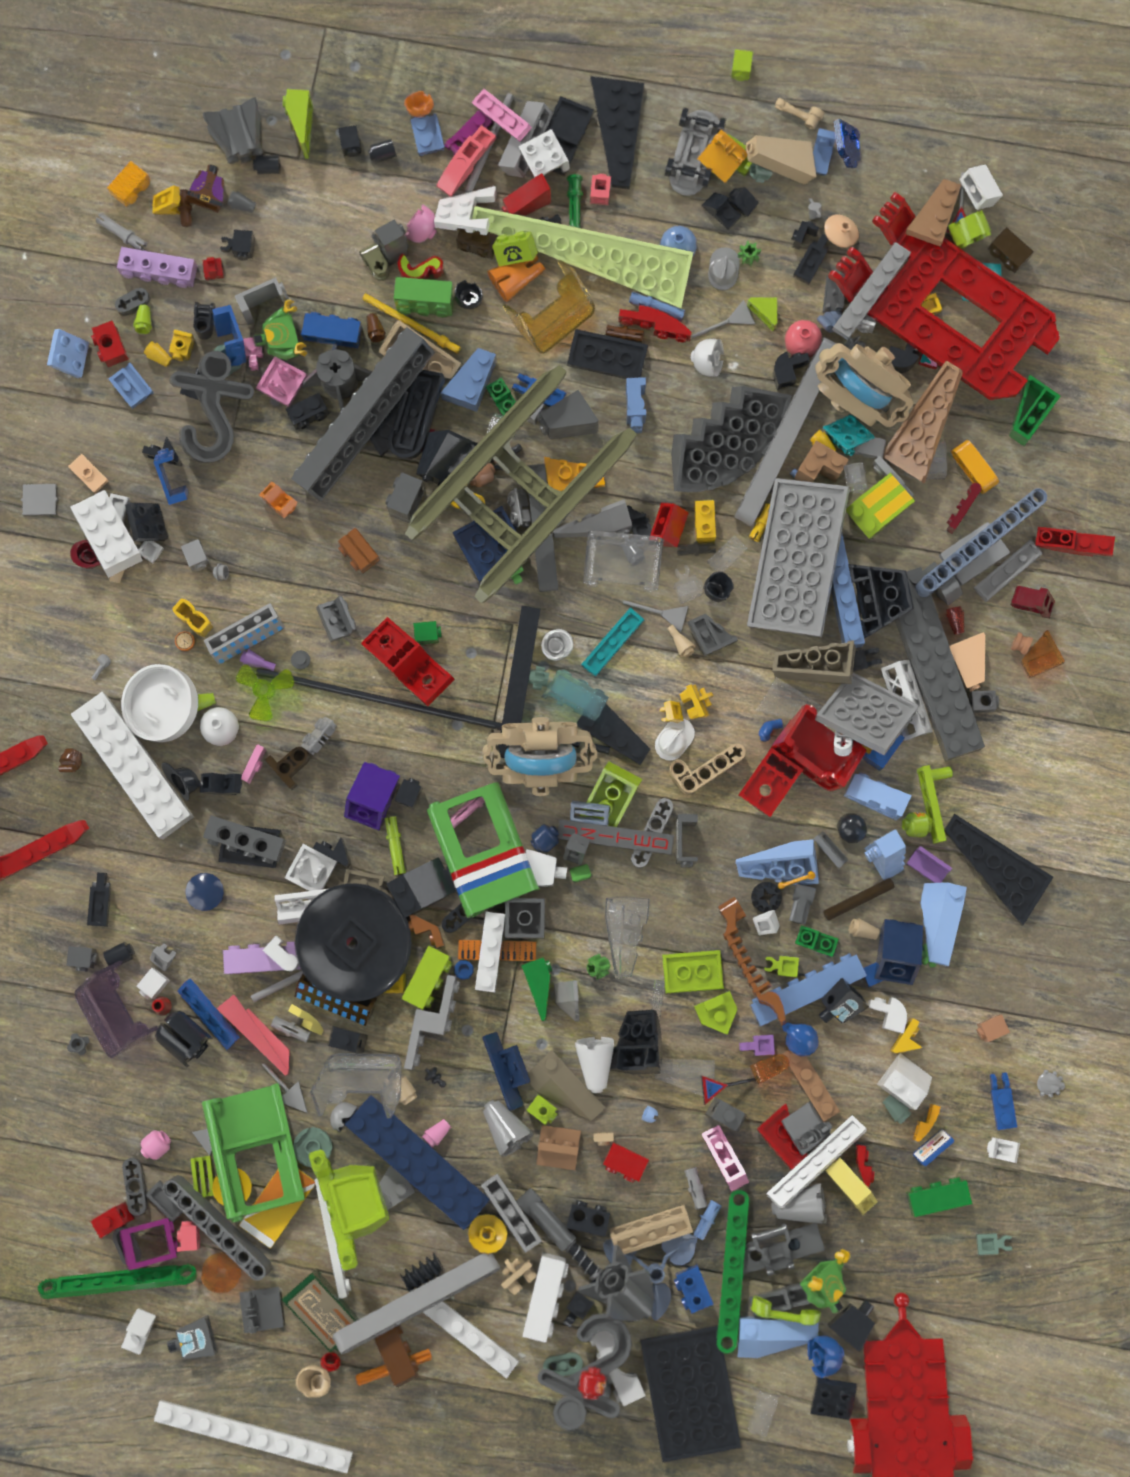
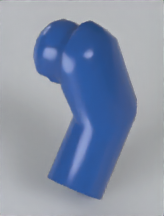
M777 719L765 722L759 730L760 740L763 742L769 741L773 730L783 728L782 720Z

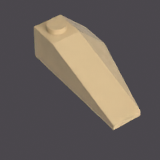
M400 320L396 321L386 336L379 353L385 356L388 348L393 346L398 335L408 326ZM418 334L435 351V354L423 370L443 373L445 378L451 379L461 363Z

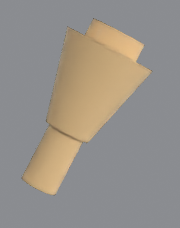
M674 625L668 627L667 630L674 638L673 640L680 657L685 656L687 658L695 652L696 645L680 634Z

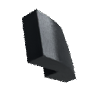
M628 505L627 509L632 523L635 543L651 539L649 537L652 528L649 519L646 518V514L640 513Z

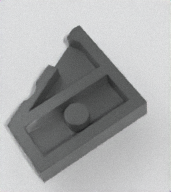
M707 614L694 618L687 623L704 657L738 640L737 637L727 633L720 624L715 623Z

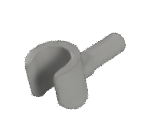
M102 654L97 658L100 665L92 676L93 680H96L101 671L111 664V660L107 655Z

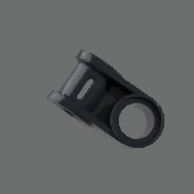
M195 302L193 328L200 339H209L213 334L214 318L212 309H216L215 303L199 304V302ZM202 326H207L204 331L199 330Z

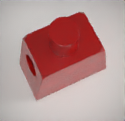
M123 1202L90 1222L99 1238L102 1239L135 1218L129 1212L127 1203Z

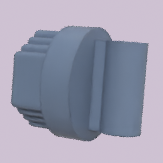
M840 311L825 312L824 316L820 315L817 321L826 331L831 333L834 332L832 329L842 316V313Z

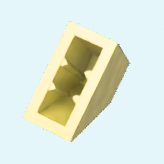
M841 1158L835 1160L827 1167L825 1171L862 1215L877 1203L872 1192Z

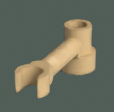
M778 98L775 104L776 109L788 112L806 121L805 126L811 130H815L818 122L825 115L817 107H812L809 113L803 112L781 98Z

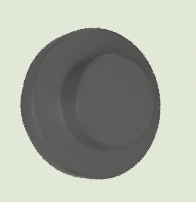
M296 651L291 657V663L296 669H305L310 664V656L305 651Z

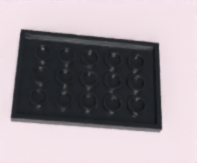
M718 1325L640 1339L662 1463L742 1448L724 1353L717 1346Z

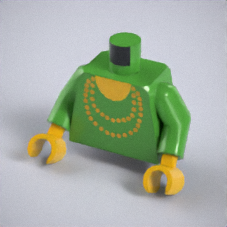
M286 300L284 307L278 309L265 320V323L262 325L263 334L253 336L255 347L266 345L269 355L282 360L295 358L299 354L301 356L307 355V352L302 350L307 345L302 342L298 343L292 316L288 314L289 311L293 313L297 311L295 306L290 309V305L294 303L293 300Z
M844 1249L835 1253V1260L820 1262L800 1283L807 1293V1300L818 1308L830 1307L832 1313L839 1312L843 1308L839 1301V1298L846 1292L842 1280V1269L844 1263H847L850 1259V1252Z

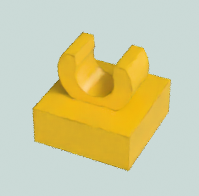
M667 701L664 702V707L659 709L660 712H666V717L661 719L664 722L679 723L684 721L680 702Z

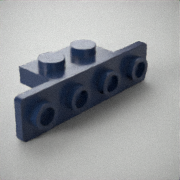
M497 1032L483 1036V1042L508 1110L511 1111L523 1106V1101L517 1087L531 1081L518 1045L503 1049Z

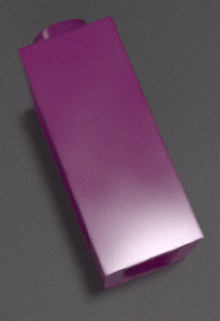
M163 1218L119 1230L127 1270L177 1257L176 1253L179 1251H177V1241H173L171 1234L174 1233L172 1221H169L168 1218ZM163 1225L169 1254L136 1262L130 1233Z

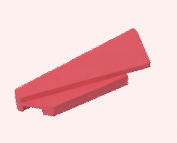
M235 995L231 996L217 1008L285 1076L290 1074V1049L249 1008L245 1010Z

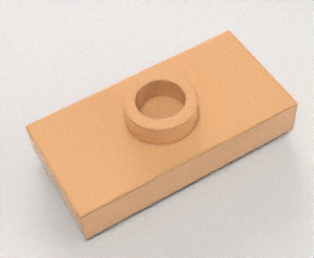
M82 454L68 466L95 494L108 482V479Z

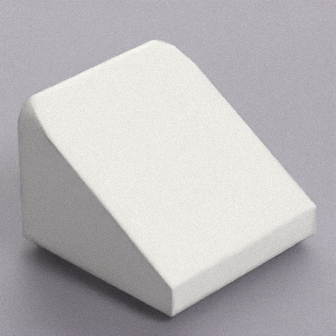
M775 910L753 917L758 935L777 933L780 924Z

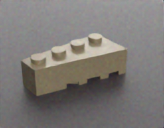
M854 640L842 644L833 643L823 647L814 646L804 650L795 649L776 652L773 664L774 676L776 679L852 684L856 650Z

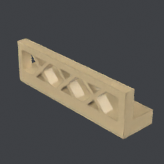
M684 1205L609 1229L613 1245H618L624 1255L693 1232Z

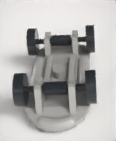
M683 107L679 126L683 128L674 158L669 157L664 175L669 177L670 184L677 193L690 196L698 193L703 186L708 187L712 168L706 167L697 158L710 144L715 135L721 129L724 131L727 118L721 117L719 121L717 116L705 110H697L688 115L689 109Z

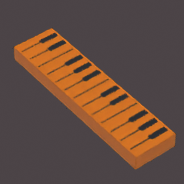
M459 940L458 960H479L482 940ZM502 941L499 961L536 960V942Z

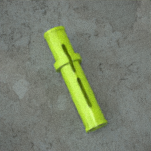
M397 817L384 818L387 830L386 840L389 841L394 875L405 874L400 843L401 833L398 831Z

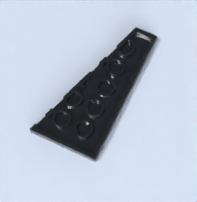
M590 76L609 177H611V187L630 190L644 83Z
M953 814L944 828L945 833L1020 925L1024 926L1052 881L1053 876L958 815Z

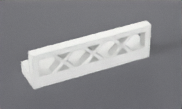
M898 661L881 668L889 691L895 693L898 686L903 691L901 697L919 705L915 715L909 721L914 725L916 732L909 735L907 724L902 731L905 737L904 740L932 733L933 730L910 661ZM895 668L897 673L895 680L890 678L888 670Z
M327 889L275 895L279 925L298 922L307 905ZM283 901H289V902H290V903L281 904V902H283Z

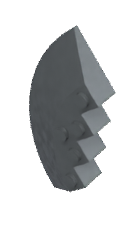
M737 386L731 389L730 403H712L710 419L694 418L691 435L674 434L671 457L674 491L700 492L712 490L730 484L754 468L755 464L765 455L790 405L792 395Z

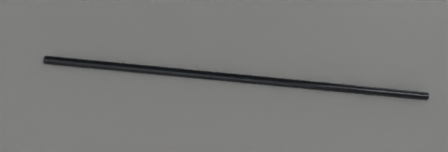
M257 668L256 675L497 730H501L502 726L501 722ZM576 742L571 745L573 747L579 748L581 742ZM595 744L597 752L609 755L610 747Z

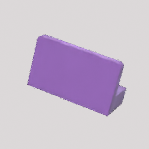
M921 846L916 848L906 863L933 883H941L947 873L952 870L949 865Z

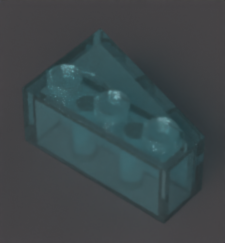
M559 669L551 677L541 696L544 699H547L548 696L558 700V705L563 706V704H566L573 708L574 712L594 721L600 716L609 698L605 695L604 691L597 688L593 689L588 686L589 684L582 679L577 680L572 677L570 672Z

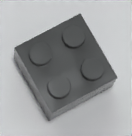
M401 472L400 477H396L393 483L394 491L388 495L385 504L391 517L410 524L411 518L417 511L425 493V487L422 480Z
M514 898L505 902L506 939H544L545 899Z

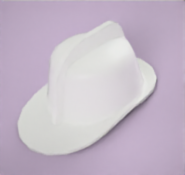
M683 719L684 721L679 723L669 722L658 735L655 741V749L661 758L665 760L678 759L692 743L695 731L693 725L688 720Z

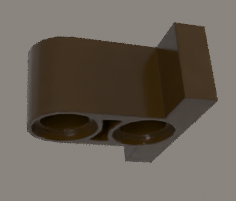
M295 747L278 762L271 755L265 761L289 789L293 790L298 785L291 777L309 762L310 755L303 747ZM298 752L305 753V757L301 761H297L295 758ZM285 764L290 765V771L283 774L281 767Z

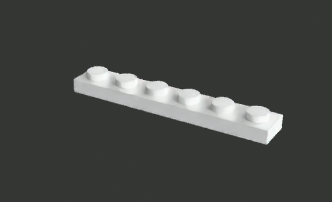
M852 1115L767 1193V1196L782 1210L866 1132V1128Z
M316 1178L315 1184L339 1298H344L349 1295L348 1291H351L350 1280L346 1279L345 1270L342 1269L337 1244L330 1224L331 1217Z
M444 1301L423 1312L505 1378L509 1376L518 1364L519 1360Z

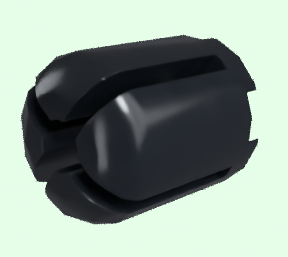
M176 1011L164 1019L167 1024L161 1023L158 1026L155 1038L159 1044L187 1068L189 1067L187 1063L193 1058L198 1059L208 1048L207 1041L213 1038L184 1012Z

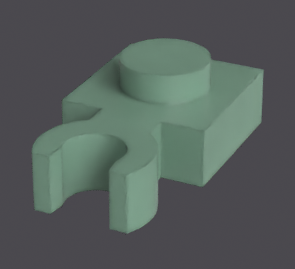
M997 1233L976 1234L977 1254H999L998 1248H1002L1005 1251L1012 1250L1011 1246L1004 1245V1241L1011 1239V1236L1003 1235L998 1239Z

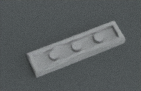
M1030 539L973 589L987 602L1039 558L1043 552Z

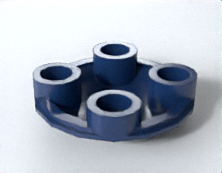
M199 873L187 883L185 890L186 899L197 910H212L223 901V885L215 875Z

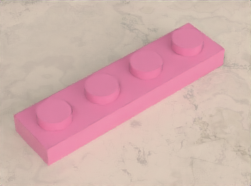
M485 89L472 102L476 108L481 110L519 142L532 129L526 121Z

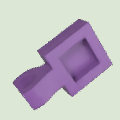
M773 1035L753 1036V1042L739 1043L740 1051L754 1050V1056L774 1055Z

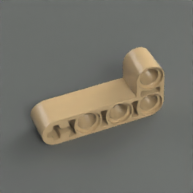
M733 744L693 772H691L684 761L675 760L670 765L669 773L679 789L684 794L691 795L741 762L745 757L746 750L741 744ZM733 749L741 751L739 757L736 755L729 760L728 757L733 754ZM722 759L725 761L726 767L720 769L716 766L715 762ZM675 765L683 767L681 774H676L673 771ZM707 770L710 773V777L702 779L700 771ZM692 781L694 788L692 790L685 789L684 782Z

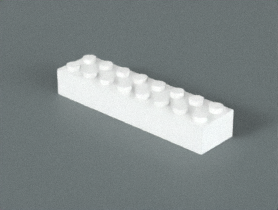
M99 693L71 713L73 719L158 838L165 839L194 818L105 693Z

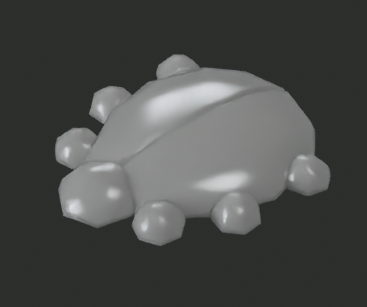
M1045 1069L1037 1081L1040 1096L1048 1095L1052 1098L1054 1093L1060 1095L1059 1090H1064L1065 1084L1061 1082L1063 1077H1057L1056 1071L1051 1073Z

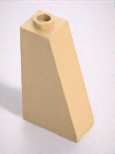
M756 135L746 143L748 161L802 184H807L816 177L811 142Z

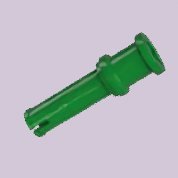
M573 174L566 177L568 181L566 195L569 198V226L580 228V199L583 196V191H581L583 176Z

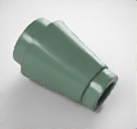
M892 1095L882 1102L895 1122L898 1121L902 1124L912 1114L909 1111L910 1108Z

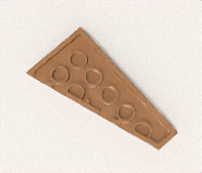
M948 361L941 367L909 413L908 418L902 423L886 446L883 455L884 459L924 484L963 374L960 368Z

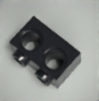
M577 1200L576 1203L571 1204L566 1228L605 1237L610 1211H607L605 1206L596 1205L593 1208L589 1207L587 1202ZM577 1210H582L585 1213V1217L581 1221L576 1220L573 1216ZM599 1214L604 1217L603 1224L596 1225L593 1223L595 1215Z

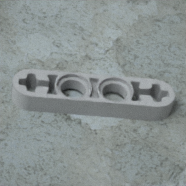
M662 798L657 802L644 831L663 832L673 810L671 800ZM667 802L670 810L664 811L663 816H666V819L664 820L661 816L654 815L655 812L660 813L661 807L659 805ZM654 819H659L662 823V827L658 830L651 827V821ZM634 850L631 857L632 864L637 868H643L647 865L653 852L649 854L645 852L643 856L645 862L637 864V859L634 857L639 856L641 851Z

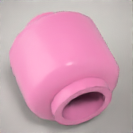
M152 1131L141 1140L142 1155L147 1159H159L169 1151L170 1138L164 1131Z

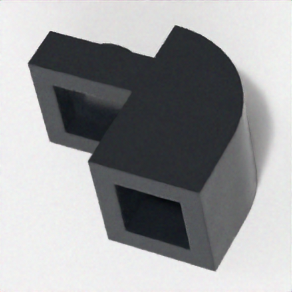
M907 343L905 350L890 346L889 349L895 357L891 363L897 372L905 373L915 366L919 355L916 354L917 349Z
M784 352L777 358L773 369V380L777 390L795 385L796 376L794 370L808 366L810 361L808 353H796L789 358L788 352Z
M202 773L200 793L228 796L240 794L242 774Z

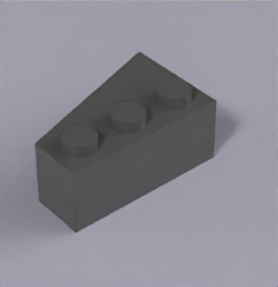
M395 219L376 229L371 235L389 266L398 262L399 256L402 253L405 257L408 256L407 248L409 246L406 242L408 240L405 236V229L401 223L398 225Z

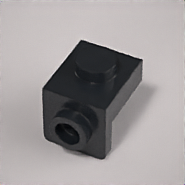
M746 187L734 188L729 193L728 203L733 204L745 217H749L760 203Z
M802 221L799 230L795 229L791 240L794 241L793 248L800 249L805 234L816 237L819 227L813 222Z

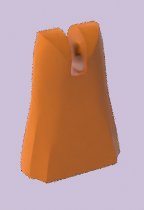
M537 255L531 261L498 266L487 271L490 281L504 301L508 302L545 270L541 262L536 263L538 261Z

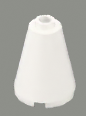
M595 1037L579 1039L575 1042V1048L586 1086L592 1093L603 1092V1089L607 1088L614 1039L608 1037H601V1040L595 1039Z

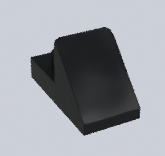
M714 192L702 204V207L729 230L742 215L728 203V196Z
M166 437L162 449L168 448L170 451L174 447L168 437ZM150 445V447L144 446L142 454L145 458L154 460L155 455L158 454L157 452L161 448L155 445ZM174 449L173 460L164 463L182 467L183 463Z
M340 837L334 850H331L332 845L324 841L321 844L315 843L314 850L349 868L350 861L342 837Z

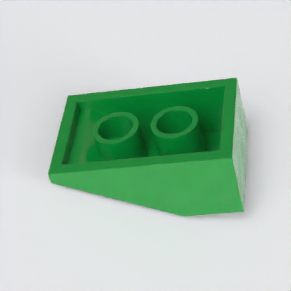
M544 957L521 966L543 1022L546 1021L551 980L550 973L553 970L549 960L545 961Z

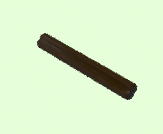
M888 878L825 909L823 914L827 921H830L894 889L895 885L892 879Z

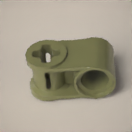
M376 243L359 251L364 263L368 266L375 279L383 281L389 277L390 272L387 261Z

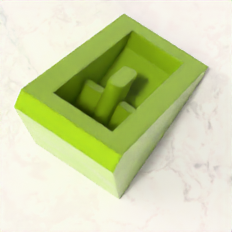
M750 297L747 307L766 326L774 331L777 325V297Z

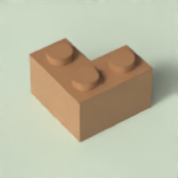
M816 441L798 469L794 479L814 483L817 476L821 474L836 483L849 459Z

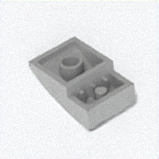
M989 522L939 555L940 559L944 561L990 525ZM979 539V542L982 545H985L984 542ZM1000 539L954 577L959 585L962 586L1005 558L1011 552ZM965 550L966 554L971 556L970 552ZM951 561L952 565L957 567V564Z

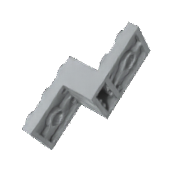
M447 975L440 1014L416 1009L404 1068L412 1070L415 1069V1066H419L421 1054H418L419 1046L423 1047L425 1035H422L423 1031L446 1035V1031L450 1032L452 1020H449L450 1012L454 1013L456 1005L453 997L454 993H458L460 986L456 976Z

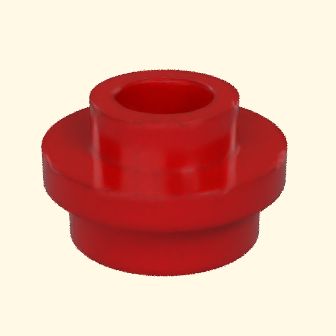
M328 1352L321 1358V1367L328 1372H334L339 1369L341 1360L336 1353Z

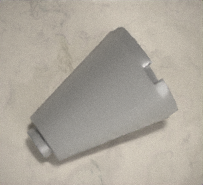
M492 1100L484 1106L485 1110L483 1113L501 1157L514 1153L521 1148L520 1145L524 1141L527 1143L533 1137V1132L500 1101L495 1102Z
M818 1183L806 1187L782 1210L775 1203H772L773 1215H776L777 1219L826 1224L827 1214L823 1213L826 1208L824 1190L821 1187L822 1184Z

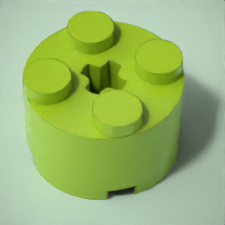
M983 210L966 216L957 223L948 225L954 243L960 249L974 243L973 239H975V242H978L991 235V229Z

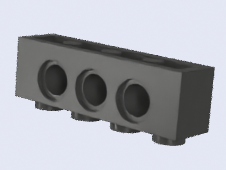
M210 815L203 838L208 839V844L218 847L220 843L226 845L225 849L236 852L238 849L244 851L243 855L255 858V855L263 857L262 861L273 864L274 861L279 863L286 844L285 839ZM225 830L230 831V837L227 840H223L221 837L222 832ZM248 836V844L241 846V837ZM261 842H266L267 849L259 852L258 845Z

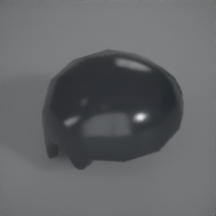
M463 280L454 289L455 301L460 307L475 309L481 305L483 292L475 282L468 283L466 280Z
M718 571L706 579L703 589L705 595L711 601L719 603L730 597L734 585L732 579L726 573Z
M846 813L840 817L837 823V830L842 840L847 843H858L865 838L867 826L861 816L855 813Z

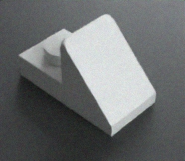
M138 1308L126 1329L128 1332L122 1348L140 1355L156 1315Z

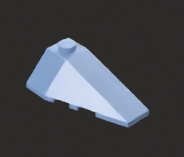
M814 840L793 841L736 859L739 877L759 880L770 878L780 883L782 880L791 881L813 871L815 872L814 879L808 878L793 885L819 884Z
M948 882L924 883L920 904L923 911V924L926 932L929 962L949 966L967 887Z
M740 1316L737 1357L760 1358L808 1344L809 1340L818 1336V1324L808 1326L774 1318Z

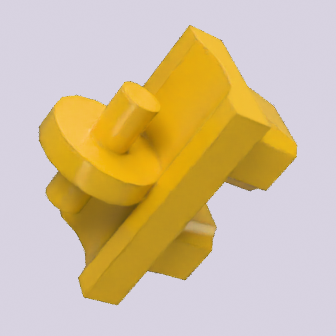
M696 684L686 686L687 689L679 695L683 703L693 701L694 707L687 710L689 718L696 719L710 716L706 707L712 705L709 699L714 696L713 693H706L705 688L698 690Z

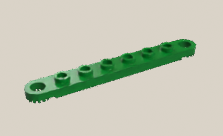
M735 1190L729 1197L717 1346L723 1353L733 1352L738 1344L749 1212V1196L743 1190ZM737 1194H742L745 1197V1202L741 1206L734 1203V1197ZM724 1337L732 1339L733 1346L726 1349L722 1346V1339Z
M183 1264L180 1266L168 1265L73 1275L42 1280V1283H39L37 1288L41 1298L54 1299L168 1287L194 1282L197 1278V1271L194 1265ZM185 1272H192L189 1277L182 1276ZM52 1286L50 1291H44L46 1287Z

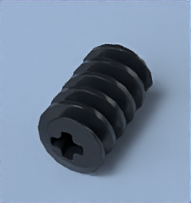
M432 1253L433 1260L425 1257L426 1264L418 1261L419 1268L411 1265L412 1272L404 1269L405 1276L400 1274L409 1292L415 1290L414 1286L416 1288L421 1287V1282L424 1285L428 1283V1278L431 1281L436 1279L435 1274L438 1277L443 1275L442 1270L444 1272L445 1270L435 1253Z

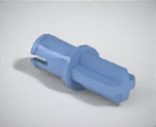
M710 1200L703 1216H700L701 1220L694 1232L695 1237L701 1240L705 1238L711 1225L715 1224L713 1221L722 1207L721 1205Z

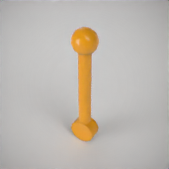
M810 871L807 875L785 883L780 882L778 883V888L783 890L785 886L808 878L812 880L815 878V872Z

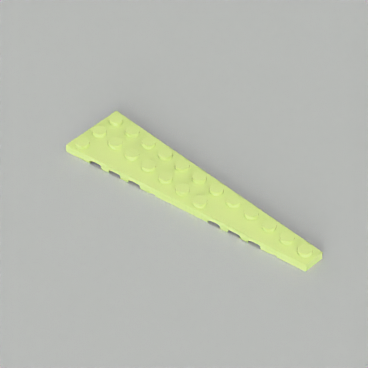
M474 206L472 219H488V232L498 236L504 234L511 236L520 231L525 233L532 232L538 252L682 308L694 252Z

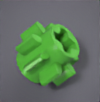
M747 241L745 246L740 245L739 250L741 252L738 253V258H742V264L748 263L752 266L754 260L756 262L759 261V256L757 255L761 253V249L756 248L757 243L751 244Z
M597 954L588 959L589 963L586 969L590 976H596L598 980L609 975L610 962L606 957H601L600 954Z

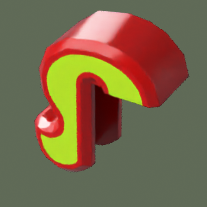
M402 253L397 263L399 273L403 278L428 280L432 274L434 279H438L444 272L443 261L438 256H432L412 268Z

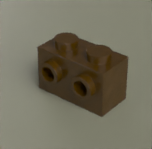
M1007 227L991 242L988 248L994 258L1002 261L1005 268L1014 273L1034 253L1029 246Z
M460 228L456 238L457 248L464 252H470L479 257L492 260L494 256L492 245L497 239V234L488 232L487 235H482L480 231L473 230V233H468L466 229Z

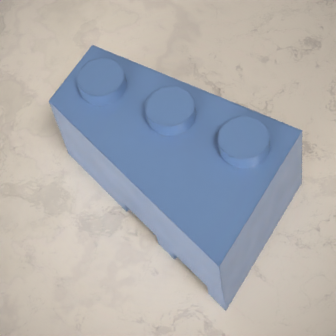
M478 348L442 390V400L477 412L486 390L485 387L488 385L497 362L496 354Z

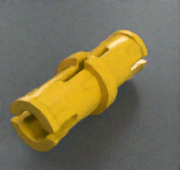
M765 504L761 515L755 520L756 524L752 532L748 536L752 540L757 533L754 539L755 542H760L766 529L770 504Z

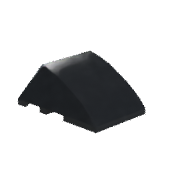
M848 564L851 581L855 583L862 615V620L860 621L864 639L914 609L906 570Z
M627 1011L618 1032L620 1038L616 1047L613 1048L610 1071L634 1075L660 1074L662 1066V1035L657 1011Z

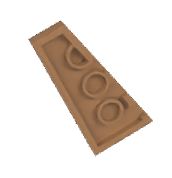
M943 179L908 227L905 234L941 246L961 185Z

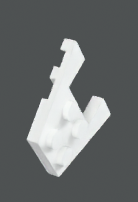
M496 186L440 199L434 218L435 228L455 231L457 228L466 229L468 233H473V230L480 231L482 235H487L489 220L472 219L474 206L476 203L495 202L497 196Z

